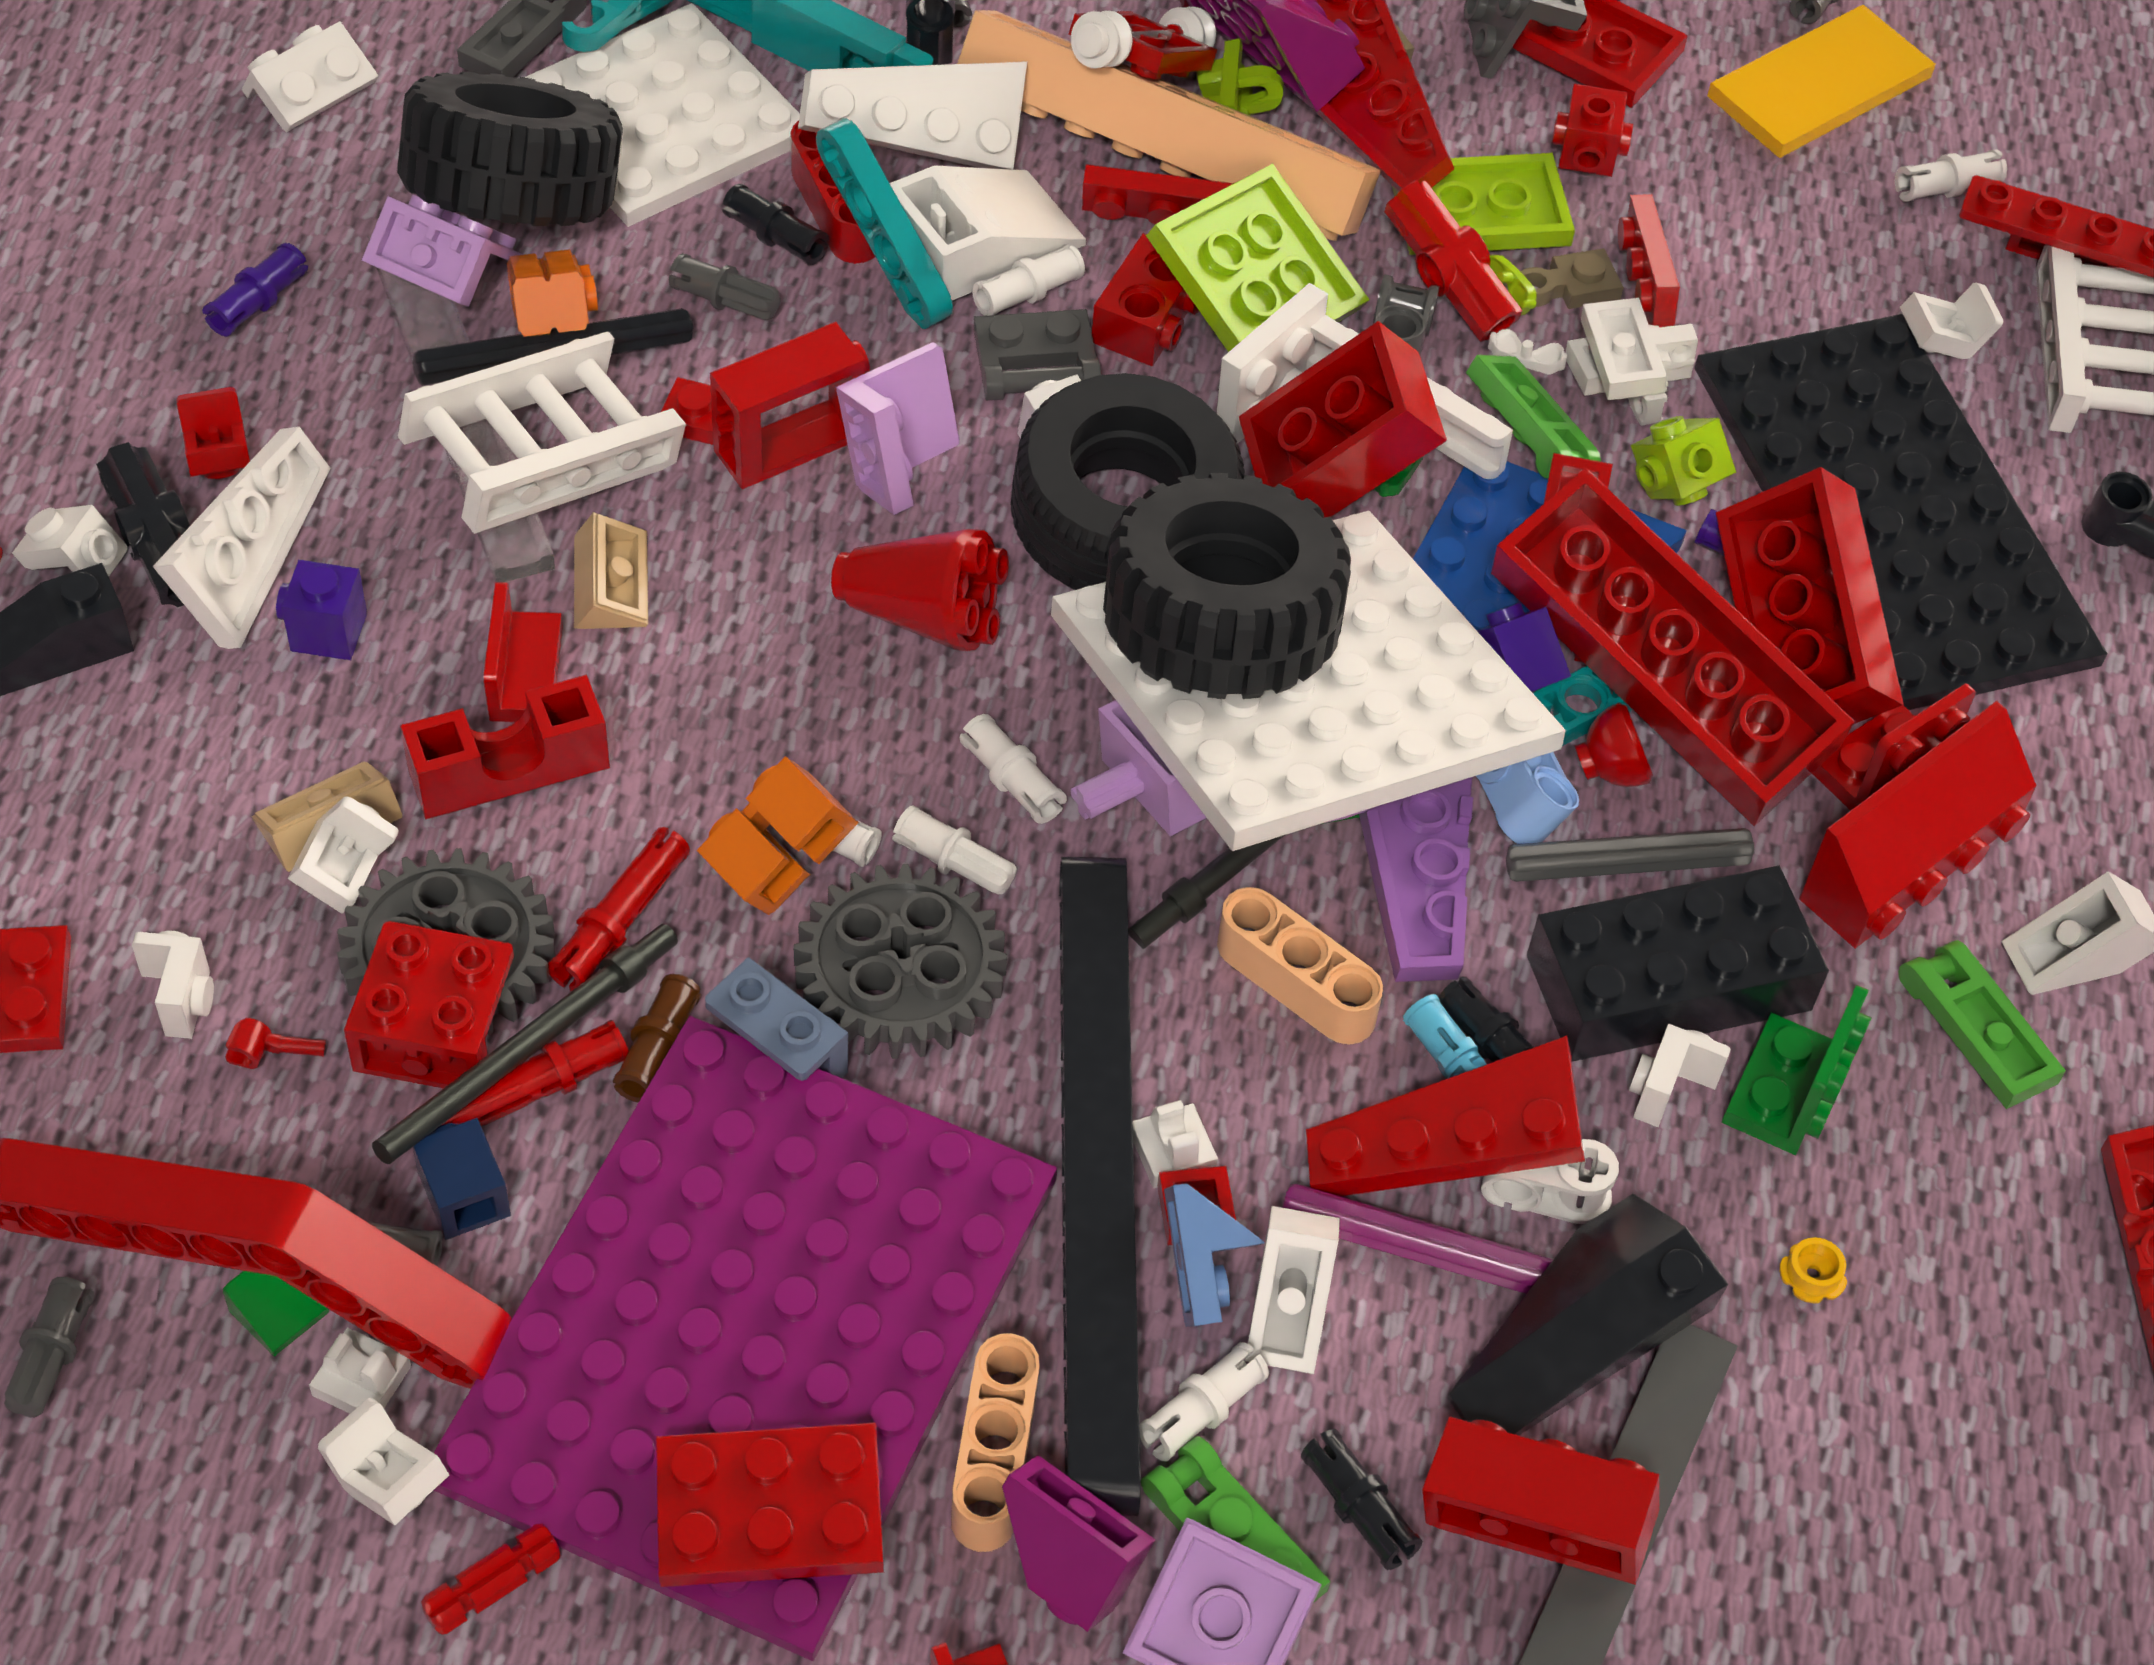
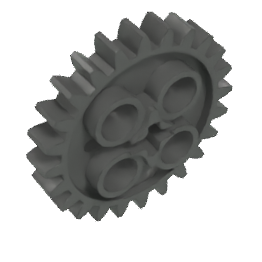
M456 848L450 862L441 863L433 849L428 850L426 866L419 868L407 856L403 857V874L398 877L384 869L379 870L380 890L360 886L358 892L361 906H346L344 912L348 927L339 928L337 932L341 948L337 952L341 974H344L349 996L357 995L382 926L387 921L484 939L491 935H502L490 940L510 943L513 946L514 958L494 1015L499 1013L512 1022L518 1019L515 1000L534 1004L537 1001L534 983L549 982L548 962L556 956L553 939L555 937L552 915H548L544 894L534 895L532 878L528 875L517 880L514 879L511 862L507 861L492 871L488 853L482 852L473 864H467L464 861L462 849ZM439 905H449L443 908H433ZM491 1022L488 1035L493 1033V1022Z
M909 864L902 865L898 878H889L885 869L881 865H877L874 881L866 883L856 872L851 873L849 892L833 884L828 886V905L812 901L810 904V921H800L798 925L799 943L794 944L793 948L794 966H796V989L803 990V999L837 1024L840 1023L839 1026L848 1032V1042L857 1035L863 1036L864 1054L870 1055L876 1049L879 1042H885L889 1045L892 1059H898L903 1043H912L917 1054L920 1057H925L927 1040L935 1038L941 1046L948 1050L952 1048V1029L955 1028L959 1032L971 1037L974 1034L975 1016L985 1019L991 1017L992 999L1001 998L1003 976L1006 975L1007 954L1003 953L1005 933L1001 930H995L996 913L994 909L980 911V893L978 891L969 893L961 898L959 897V878L954 877L943 886L935 884V868L930 867L924 873L921 880L912 879ZM918 926H931V927H934V928H932V929H920V928H917V927H918ZM868 937L871 939H868L866 941H857L852 938ZM945 979L950 982L944 984H936L930 982V980ZM870 990H880L886 993L881 995H869L864 992Z

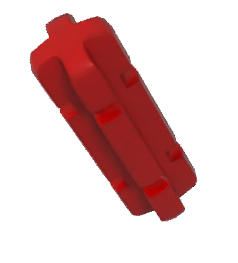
M535 1524L515 1537L518 1543L510 1548L505 1543L457 1574L455 1578L458 1583L451 1587L447 1583H443L426 1594L421 1600L423 1612L432 1627L441 1635L448 1634L468 1621L465 1614L473 1609L478 1614L526 1583L528 1580L525 1574L531 1570L538 1575L558 1562L561 1557L560 1550L551 1532L543 1524Z

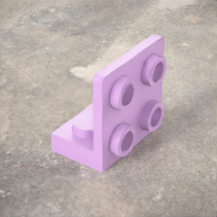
M412 194L409 204L387 196L362 261L469 307L490 254L509 260V256L524 254L513 250L517 239L458 213L441 209L437 204L426 203L420 197Z
M934 342L836 387L855 483L864 494L893 515L914 506L909 483L913 478L912 468L959 445L942 347Z

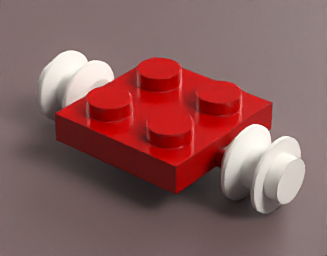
M1199 7L1173 8L1162 16L1159 23L1132 11L1074 13L1068 34L1071 36L1073 53L1083 65L1089 68L1115 67L1126 60L1131 62L1130 70L1133 73L1154 80H1160L1162 74L1186 78L1189 72L1211 70L1218 50L1213 48L1216 41L1214 21L1205 10Z

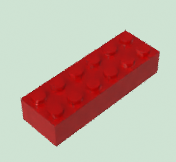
M1586 467L1497 545L1491 574L1530 611L1547 607L1557 637L1753 826L1757 825L1842 746L1855 722Z

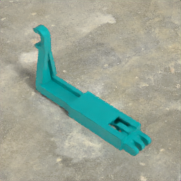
M591 0V18L594 24L590 27L582 28L576 26L573 21L562 22V40L566 46L576 51L590 52L597 50L624 28L674 0H609L608 2ZM688 0L752 32V43L808 71L813 69L933 65V57L906 43L905 36L832 0Z

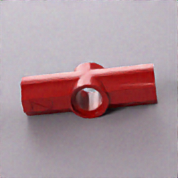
M1416 180L1410 183L1387 202L1384 212L1416 254V267L1427 288L1431 284L1440 286L1438 296H1447L1480 342L1484 340L1489 341L1491 332H1496L1497 334L1500 330L1508 329L1519 320L1523 310L1491 269L1490 254L1482 237L1470 226L1464 225L1460 227L1426 181L1418 182Z

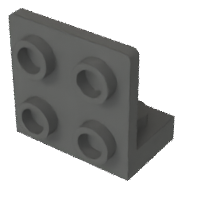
M1466 0L1464 16L1469 22L1473 40L1472 51L1477 58L1480 76L1490 79L1494 77L1530 19L1546 26H1559L1578 31L1587 17L1584 0Z

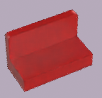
M495 582L484 667V687L489 721L492 722L518 721L524 714L527 706L525 691L557 683L562 639V613L512 611L509 584L506 582Z

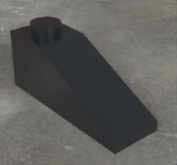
M103 563L41 582L0 612V696L134 651L121 603Z

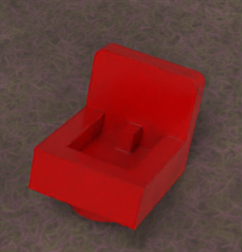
M225 387L183 394L177 397L176 403L190 477L204 475V477L209 479L227 478L238 473L240 468H244L250 462L235 388Z

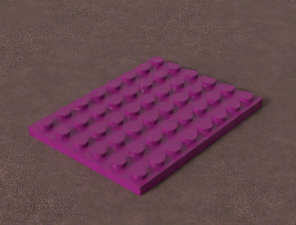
M689 1016L514 1314L484 1380L476 1379L436 1447L434 1454L439 1457L449 1476L434 1491L522 1531L535 1524H543L554 1536L560 1548L814 1662L858 1574L660 1587L658 1577L656 1436L876 1423L881 1526H883L1057 1180V1167L821 1069H816L806 1080H798L745 1038Z

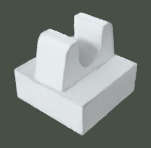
M1181 1100L1155 1107L1151 1116L1133 1121V1143L1153 1189L1157 1188L1159 1172L1217 1167L1218 1157L1194 1103L1183 1106Z
M347 1327L344 1333L338 1335L325 1355L323 1365L309 1384L311 1394L348 1413H352L368 1398H372L385 1408L411 1368L410 1359L389 1346Z

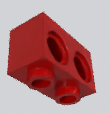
M1142 233L1094 304L1092 338L1093 343L1153 367L1164 349L1172 351L1176 347L1182 334L1184 318L1187 313L1195 315L1199 310L1146 237L1147 234Z

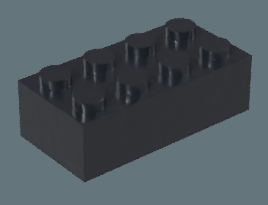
M1780 865L1538 914L1526 955L1560 1038L1568 1037L1572 1062L1661 1043L1668 1024L1684 1030H1695L1705 1034L1766 1021L1771 1012L1785 1017L1812 1011L1829 972Z

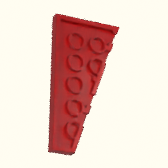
M1316 0L1326 13L1328 20L1333 23L1340 19L1354 32L1359 40L1355 50L1365 67L1362 72L1316 113L1372 167L1381 170L1380 174L1398 192L1416 180L1418 182L1426 181L1432 188L1455 168L1386 0Z

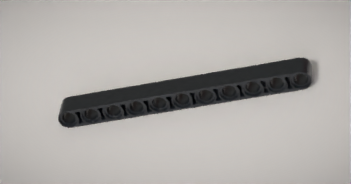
M1061 857L1059 922L1060 950H1062V956H1060V1005H1062L1060 1027L1061 1061H1063V1067H1061V1118H1064V1122L1061 1124L1062 1176H1064V1183H1062V1236H1065V1243H1063V1298H1066L1065 1304H1063L1064 1360H1066V1367H1064V1424H1067V1431H1064L1065 1475L1122 1516H1138L1141 1495L1127 866L1126 858Z

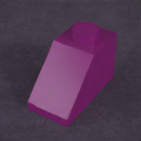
M1037 1455L1009 1474L1002 1486L1028 1589L1046 1601L1048 1609L1056 1617L1069 1624L1079 1625L1088 1632L1118 1606L1156 1540Z

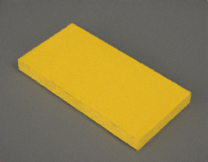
M1862 4L1711 82L1707 97L1778 158H1781L1932 77L1936 64Z

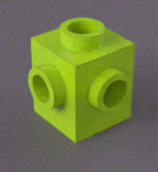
M1683 416L1671 417L1650 426V436L1631 444L1636 460V475L1646 494L1651 499H1673L1676 506L1689 504L1708 495L1706 487L1736 473L1719 418L1684 419Z

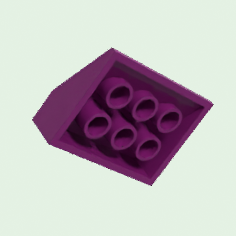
M1187 0L1190 7H1199L1205 10L1213 19L1216 31L1226 39L1240 38L1243 44L1242 52L1258 65L1275 69L1276 73L1281 76L1284 86L1316 112L1365 69L1355 50L1359 40L1354 32L1340 19L1333 23L1328 20L1326 13L1316 0Z

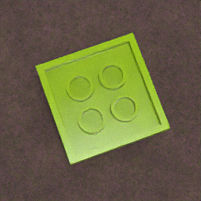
M1273 164L1155 224L1146 235L1228 352L1309 283L1328 294L1325 315L1336 322H1340L1356 313L1370 300Z

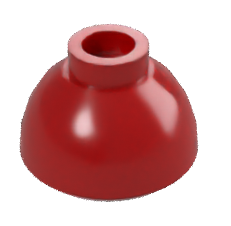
M1618 702L1599 714L1590 725L1585 738L1586 741L1575 745L1580 763L1587 780L1600 776L1601 779L1613 785L1623 787H1638L1649 784L1653 773L1627 706Z

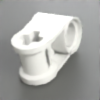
M1582 1139L1585 1162L1587 1157L1593 1159L1591 1171L1584 1169L1585 1162L1487 1175L1483 1178L1481 1191L1485 1199L1493 1205L1504 1207V1202L1512 1203L1511 1209L1515 1211H1530L1575 1224H1586L1610 1209L1612 1203L1611 1188L1618 1177L1619 1162L1614 1152L1605 1144L1596 1140ZM1578 1196H1585L1582 1208L1576 1207Z

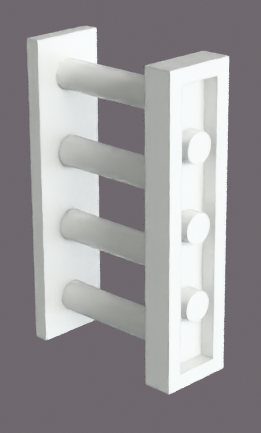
M2045 244L2036 266L2048 430L2071 433L2079 413H2087L2089 408L2154 415V392L2094 386L2091 379H2085L2084 373L2085 367L2154 374V351L2089 344L2088 338L2081 337L2082 326L2154 334V311L2085 304V299L2078 297L2077 294L2078 286L2154 295V278L2124 268L2082 264L2081 258L2074 257V253Z
M609 331L584 339H576L562 346L432 386H423L405 394L398 438L405 445L435 436L469 478L461 518L474 534L661 471L677 462L686 423L673 408L651 416H641L607 376L614 344V337ZM587 387L618 426L599 433H592L561 395ZM537 403L567 439L568 443L550 449H541L511 411ZM486 419L518 459L498 466H489L459 427Z

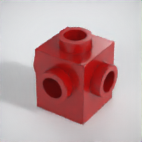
M1580 84L1573 85L1567 113L1557 112L1552 144L1561 145L1558 168L1612 177L1617 155L1627 156L1631 143L1633 124L1624 122L1628 92Z

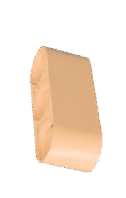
M1246 887L1237 889L1228 895L1223 903L1217 948L1220 956L1229 965L1329 1039L1337 1043L1350 1045L1360 1043L1368 1038L1375 1028L1382 999L1383 984L1380 976L1369 965L1270 893L1259 888ZM1242 928H1251L1255 931H1247ZM1293 964H1295V965H1302V966H1304V967H1306V968H1305V969L1296 968V967H1294V966H1292V965H1293ZM1341 1002H1351L1358 1006H1347Z
M1013 1333L998 1334L988 1338L978 1350L953 1483L952 1531L961 1544L977 1552L996 1550L1012 1537L1013 1528L1002 1486L1009 1474L1026 1463L1037 1397L1039 1355L1033 1344L1024 1337ZM999 1372H1010L1016 1374L1022 1380L1014 1384L1004 1385L994 1381L991 1376ZM987 1436H1001L1012 1444L1001 1450H992L984 1447L979 1441ZM977 1501H989L995 1503L1001 1511L992 1516L981 1517L973 1514L967 1507Z

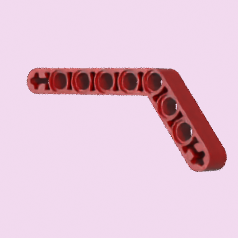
M0 1138L1 1229L15 1233L276 1276L440 1379L469 1389L472 1388L476 1379L484 1380L512 1320L504 1309L307 1185L234 1172L11 1138Z

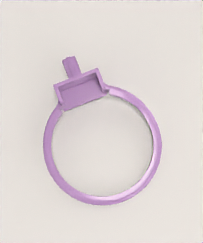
M1114 700L1098 708L1102 761L1109 767V770L1071 788V797L1078 804L1080 815L1084 819H1092L1135 797L1170 837L1206 819V816L1119 703ZM1367 809V810H1364V811H1361V812H1358V813H1354V814H1351V815H1348V816H1345V817H1341V818H1338V819H1335V820H1332V821H1337V820H1341V819H1346V818H1349V817H1352V816H1355V815L1364 813V812H1366V811H1368V810H1370V809Z

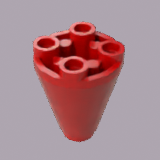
M965 529L857 547L851 552H841L836 557L832 568L831 587L834 597L837 600L846 601L853 609L954 650L972 651L976 650L980 644L993 645L998 637L1000 615L995 606L998 585H1002L1008 575L1009 557L1006 549L995 548L993 539L985 530Z

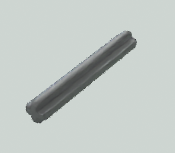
M1746 828L1513 844L1508 847L1506 867L1510 879L1518 882L1741 866L1751 863L1755 849L1751 832Z

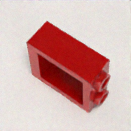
M833 322L710 373L714 452L741 489H745L848 445L836 387L870 371L869 360L862 345L857 340L851 341L838 323ZM829 385V400L761 427V413Z

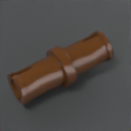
M680 974L665 975L647 1015L639 1017L635 1022L630 1037L633 1043L620 1070L613 1078L615 1090L624 1098L639 1103L688 1017L691 1016L695 1005L700 1001L702 994L699 992L701 989L690 978Z

